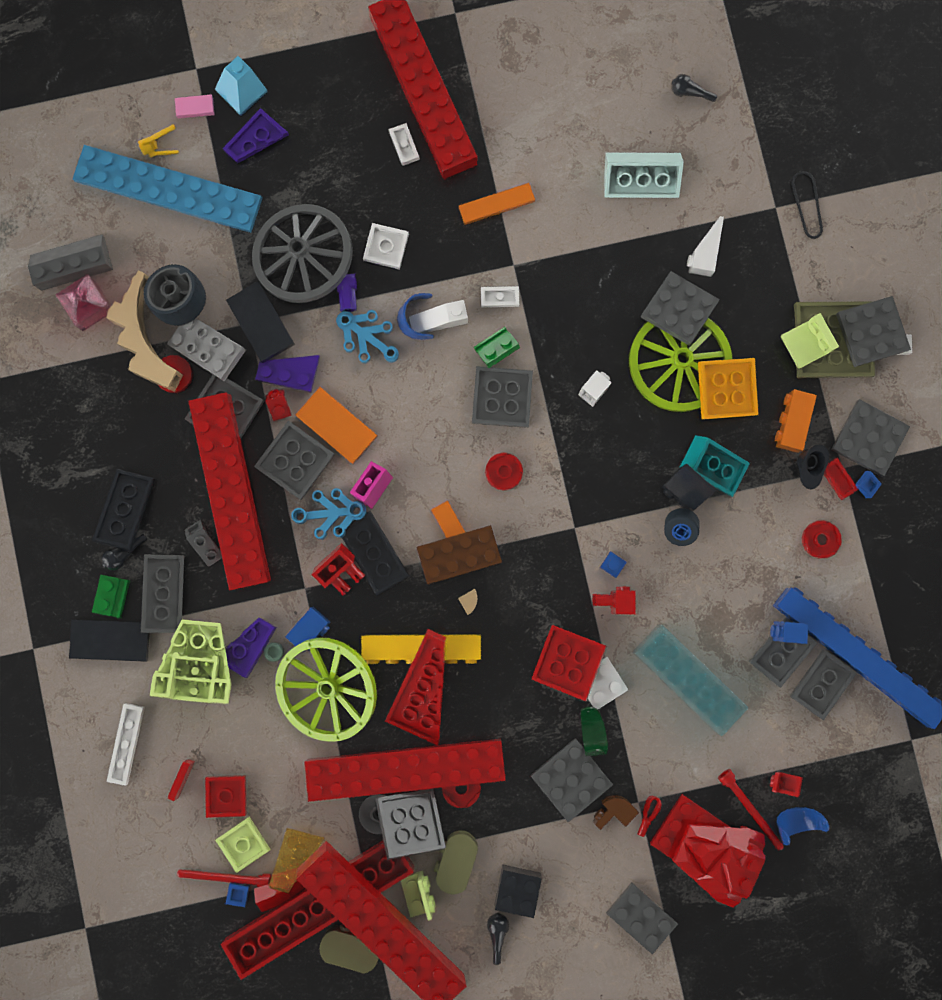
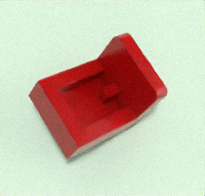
M274 389L269 391L265 396V401L273 422L292 416L284 390Z
M775 772V775L771 777L770 787H773L772 792L774 793L779 792L800 797L803 777Z

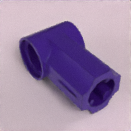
M346 274L345 278L337 286V291L339 292L340 311L351 313L357 311L355 292L357 291L355 274Z

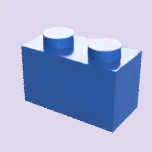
M311 607L285 637L296 646L303 641L318 638L319 635L323 637L330 629L328 625L331 622L314 607Z
M774 621L770 634L773 637V641L807 644L809 624Z

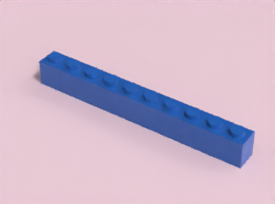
M794 587L786 588L773 604V607L794 623L809 624L808 634L923 725L931 729L937 727L942 720L941 700L927 694L929 691L919 684L918 686L911 682L913 679L904 672L901 674L896 670L897 666L889 660H883L880 657V652L874 648L869 649L862 638L859 636L854 637L849 633L850 629L841 623L840 625L836 623L834 616L818 609L819 605L811 599L808 601L804 598V593Z

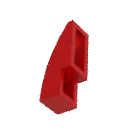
M297 868L273 875V883L254 889L255 903L261 912L288 901L305 888L296 880Z

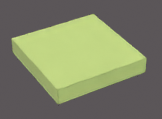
M250 816L216 839L217 844L236 873L271 850Z

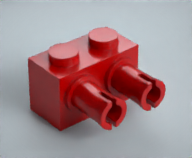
M342 543L313 569L311 574L324 588L332 584L342 596L351 589V586L340 577L342 572H346L356 583L365 576L354 564L355 556Z
M619 586L616 587V590L611 591L610 594H593L592 605L610 606L611 614H636V591H630V587Z

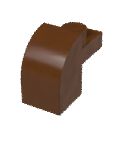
M611 795L601 800L605 808L604 810L601 808L596 812L593 822L601 830L615 816L626 827L639 814V811L624 797Z

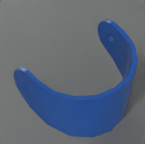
M414 294L408 298L398 311L397 323L399 329L406 336L420 340L434 338L432 334H422L414 331L407 323L405 317L406 305L409 302L432 298V294Z
M795 807L781 812L777 817V826L784 845H790L789 836L809 830L829 831V824L826 818L814 809Z

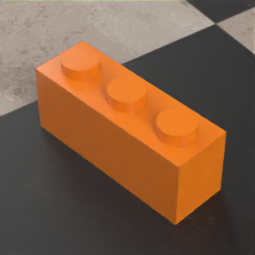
M795 389L786 394L784 399L785 411L781 413L779 423H782L781 428L775 436V441H777L776 447L797 453L804 450L817 395Z

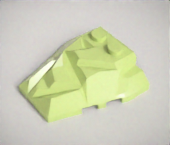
M181 620L170 641L171 645L167 653H164L162 657L163 661L158 671H155L153 675L150 696L182 701L229 704L231 678L221 623Z

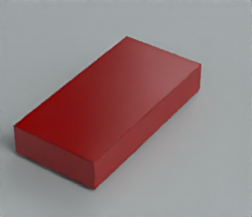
M838 458L828 463L824 476L840 500L859 490Z
M188 759L182 762L168 794V799L175 801L180 797L195 761Z

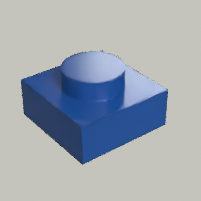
M865 471L855 486L866 498H872L881 486V483L871 471Z
M610 551L599 568L617 578L627 562Z
M230 883L226 904L246 907L250 885Z

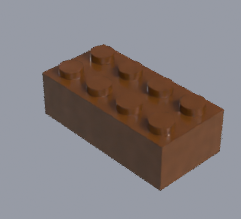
M491 525L417 547L427 585L502 563Z

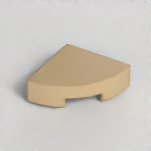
M475 589L458 598L467 615L474 610L477 604Z

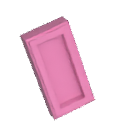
M202 95L175 98L177 118L214 115L213 96Z

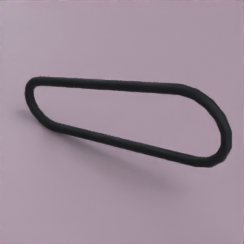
M801 171L793 176L792 189L804 232L809 238L816 239L823 232L816 182L810 173ZM801 174L808 175L813 182L820 232L816 236L810 235L807 231L794 185L795 178Z

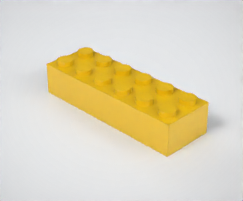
M425 635L362 636L361 657L366 660L367 664H378L380 660H386V664H398L399 660H406V664H412ZM442 635L446 637V664H456L457 660H465L467 664L477 663V660H481V635Z

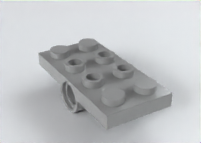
M197 318L185 325H179L167 343L168 346L223 381L226 380L246 351L242 346Z

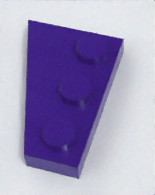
M260 108L224 146L223 150L239 163L289 134Z
M320 356L275 359L264 363L259 361L255 380L312 393Z
M262 618L256 619L242 632V635L234 642H231L225 649L228 668L242 677L248 678L277 627Z

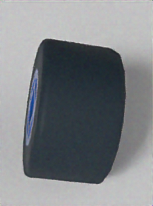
M686 508L672 510L665 519L664 534L667 540L677 546H687L695 542L699 536V518L693 511Z

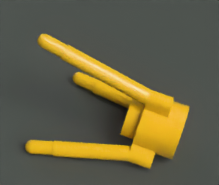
M172 124L150 137L139 140L138 144L143 155L149 154L150 158L160 155L178 154V150L155 151V149H158L155 140L173 131L175 125Z

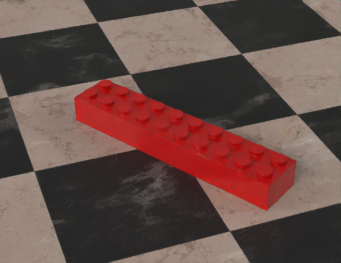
M381 0L369 5L370 19L443 180L476 166L477 154L407 1Z
M225 392L189 400L229 591L270 582L271 577L232 397Z
M501 738L312 758L305 761L308 802L505 781Z
M383 840L348 861L380 893L414 873L415 869L409 856L387 860ZM305 888L288 901L272 908L227 936L221 943V946L240 980L338 919Z
M327 841L323 843L297 868L296 880L422 1000H453L467 987L464 973Z

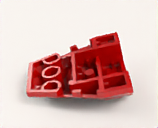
M688 824L672 861L716 901L730 907H735L741 902L742 897L747 899L750 896L763 867L765 855L762 851L765 847V835L746 826L731 828L726 825L714 827L704 824Z

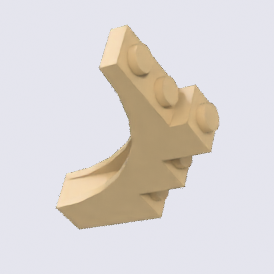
M138 270L131 280L128 291L123 295L122 303L114 301L113 305L108 309L106 318L113 324L125 328L120 333L117 344L136 354L131 359L128 370L175 392L183 375L160 359L147 337L144 324L145 300L143 293L149 277Z

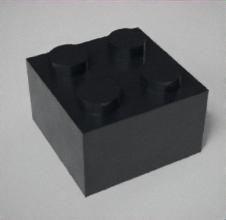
M502 864L494 903L495 910L534 918L542 881L541 873Z

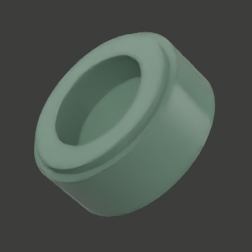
M277 642L269 643L264 649L265 658L271 662L279 661L284 655L283 646Z

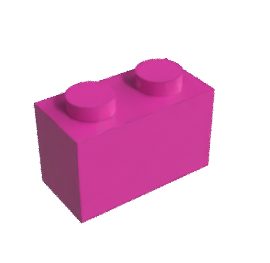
M371 461L350 491V494L372 509L393 477L386 469Z

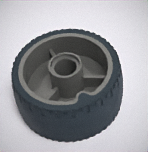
M169 264L159 268L148 278L144 287L145 303L150 311L166 324L181 326L191 322L202 312L206 303V292L201 281L192 271L182 265Z

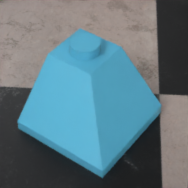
M239 56L224 68L215 88L221 97L240 116L268 92L252 69Z

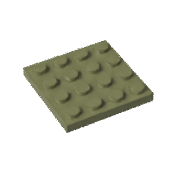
M872 301L796 302L794 304L795 328L821 313L839 345L833 352L800 369L796 366L797 378H867L875 376V361L857 367L853 366L836 315L840 311Z

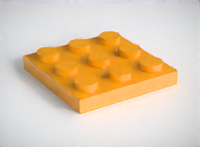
M755 358L698 362L701 419L758 415Z

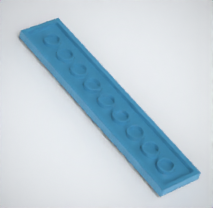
M87 145L83 146L73 176L74 182L250 233L252 232L262 201V197L257 194Z

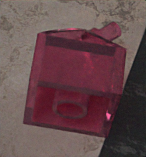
M88 274L55 294L74 325L82 331L105 318L111 306L97 282Z

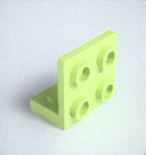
M821 313L781 335V339L799 369L839 347Z
M423 870L412 873L401 880L410 918L426 913L428 921L432 920L436 903L434 896L429 894V888L431 887L429 877L424 875Z

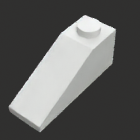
M720 216L693 254L689 255L687 266L690 267L689 273L711 277L715 272L724 217Z
M464 300L446 303L409 316L411 328L422 334L468 324Z

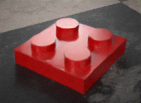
M246 775L205 777L206 818L247 815Z

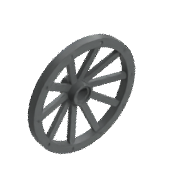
M312 204L294 205L274 214L261 227L252 250L253 268L261 284L279 299L296 303L314 301L332 292L345 278L352 261V241L344 223L330 210ZM299 215H317L303 237H301ZM291 217L293 218L294 237L292 239L277 228L280 223ZM323 218L329 220L337 227V229L309 240ZM272 231L288 243L287 246L264 247L266 239ZM338 235L342 236L343 252L312 247ZM287 253L267 270H263L262 254ZM311 254L341 258L342 260L336 273L332 275ZM291 259L281 289H279L267 278ZM307 260L329 280L314 290L311 289L305 261ZM297 262L300 265L306 291L302 293L287 291Z

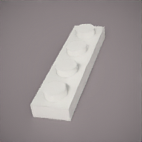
M123 704L107 782L128 785L145 708L143 706Z

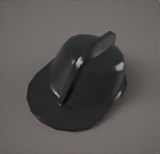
M814 445L810 449L802 451L798 457L797 465L800 471V480L806 489H815L822 481L829 462L828 450L823 445Z

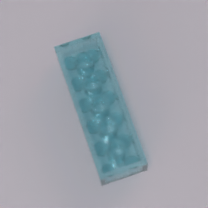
M658 624L632 652L720 736H723L749 708L661 624Z

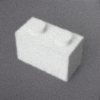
M596 370L581 388L578 395L593 407L612 382L609 381L610 378L604 372L599 373Z

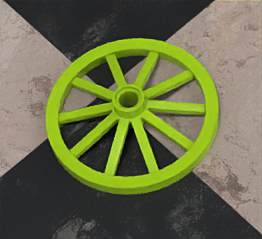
M708 318L703 325L707 331L688 349L687 344L682 341L680 348L672 335L661 330L674 350L672 351L643 339L655 327V325L647 322L636 335L629 355L630 373L637 389L648 401L665 410L687 412L701 408L700 388L690 367L698 371V363L694 362V360L723 357V360H731L732 352L725 334ZM711 334L716 338L721 348V351L693 354ZM640 345L671 358L638 364V351ZM678 355L685 356L687 360L686 363L680 362L678 360ZM672 364L650 388L647 387L640 375V370ZM677 369L672 402L654 394L653 392ZM684 370L698 399L697 401L678 403Z
M313 638L303 641L284 656L277 669L275 689L278 703L290 723L303 734L320 741H341L357 734L372 717L377 700V690L373 674L361 655L343 642L330 638ZM317 648H327L335 651L330 674ZM310 649L321 675L295 657L299 653ZM342 654L356 668L339 677L337 676V671ZM290 664L318 682L286 681ZM360 673L366 692L343 686L342 683ZM286 688H311L317 691L292 706ZM342 693L366 699V706L362 716H360ZM320 696L322 699L310 725L296 711ZM336 698L357 722L355 725L341 730ZM328 699L330 701L334 731H325L317 728Z

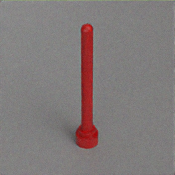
M731 769L721 773L718 779L722 785L730 787L776 849L782 850L784 848L782 842L736 784L735 775Z
M182 869L177 872V876L180 878L257 885V887L271 884L272 875L266 873L254 877Z

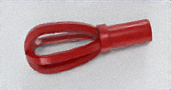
M649 796L646 800L642 823L637 833L641 837H645L651 821L656 818L661 809V800L656 796ZM653 800H656L657 804L652 814L647 818L650 805Z

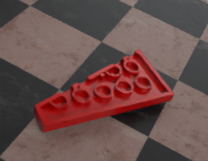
M428 629L385 722L438 745L440 741L446 637Z

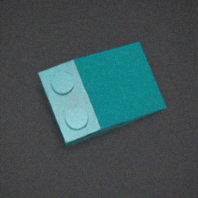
M695 435L680 467L687 463L717 490L733 497L750 463L713 440Z

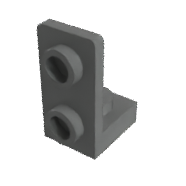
M201 519L185 529L186 539L207 566H211L222 559L221 550L208 535L206 526Z

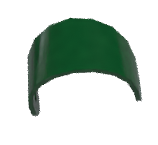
M595 707L581 709V727L586 757L606 755L608 752V741L600 712Z

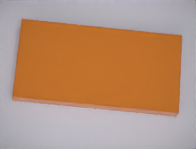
M321 387L317 389L295 415L352 464L358 460L378 437Z

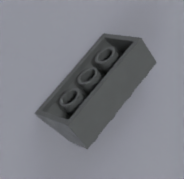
M103 234L32 254L28 264L32 284L41 291L113 270Z

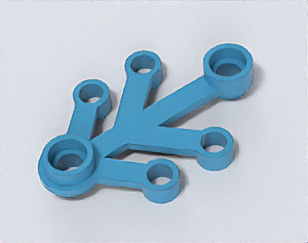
M369 310L366 314L353 315L348 311L341 312L337 316L336 323L344 332L345 342L343 347L346 352L351 353L355 350V344L352 341L351 335L352 330L358 335L360 349L358 357L361 363L366 364L370 361L366 341L383 352L386 361L392 363L398 360L399 352L394 346L388 347L371 335L383 332L386 334L391 333L393 330L391 322L385 321L382 325L360 327L356 323L365 321L370 323L376 322L378 319L376 311ZM375 314V318L369 319V315ZM343 318H349L347 323L342 322ZM385 325L391 326L389 330H384ZM351 343L353 347L351 349H347L346 345ZM388 351H394V355L388 356ZM366 354L368 358L367 360H362L361 356Z
M335 488L331 491V497L336 501L342 502L347 507L338 508L325 497L322 491L316 490L312 494L313 500L321 503L328 510L306 512L302 508H296L292 511L291 518L297 524H304L307 520L327 518L314 531L315 537L323 540L327 536V531L340 516H346L342 523L333 529V534L338 538H342L346 534L345 530L354 520H360L366 515V506L360 501L352 502L343 495L339 488ZM340 492L339 497H334V494ZM317 494H321L320 499L315 498ZM356 508H360L358 514H354ZM300 514L304 515L302 520H298ZM338 529H342V533L340 535L336 534V531ZM319 531L324 532L321 537L317 535Z

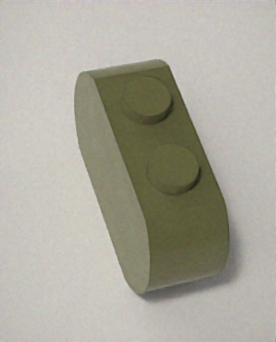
M455 831L448 836L447 841H445L446 848L440 850V853H443L441 861L437 860L433 872H436V883L447 894H459L466 889L477 855V841L472 834L466 831Z
M344 924L330 927L325 932L320 943L321 957L329 964L360 973H367L378 962V957Z

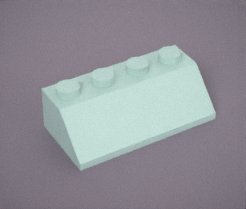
M606 153L604 168L605 198H679L684 164L681 153Z

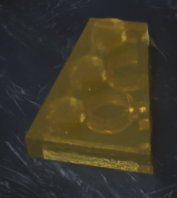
M287 828L269 888L289 893L297 881V868L321 846L325 838Z

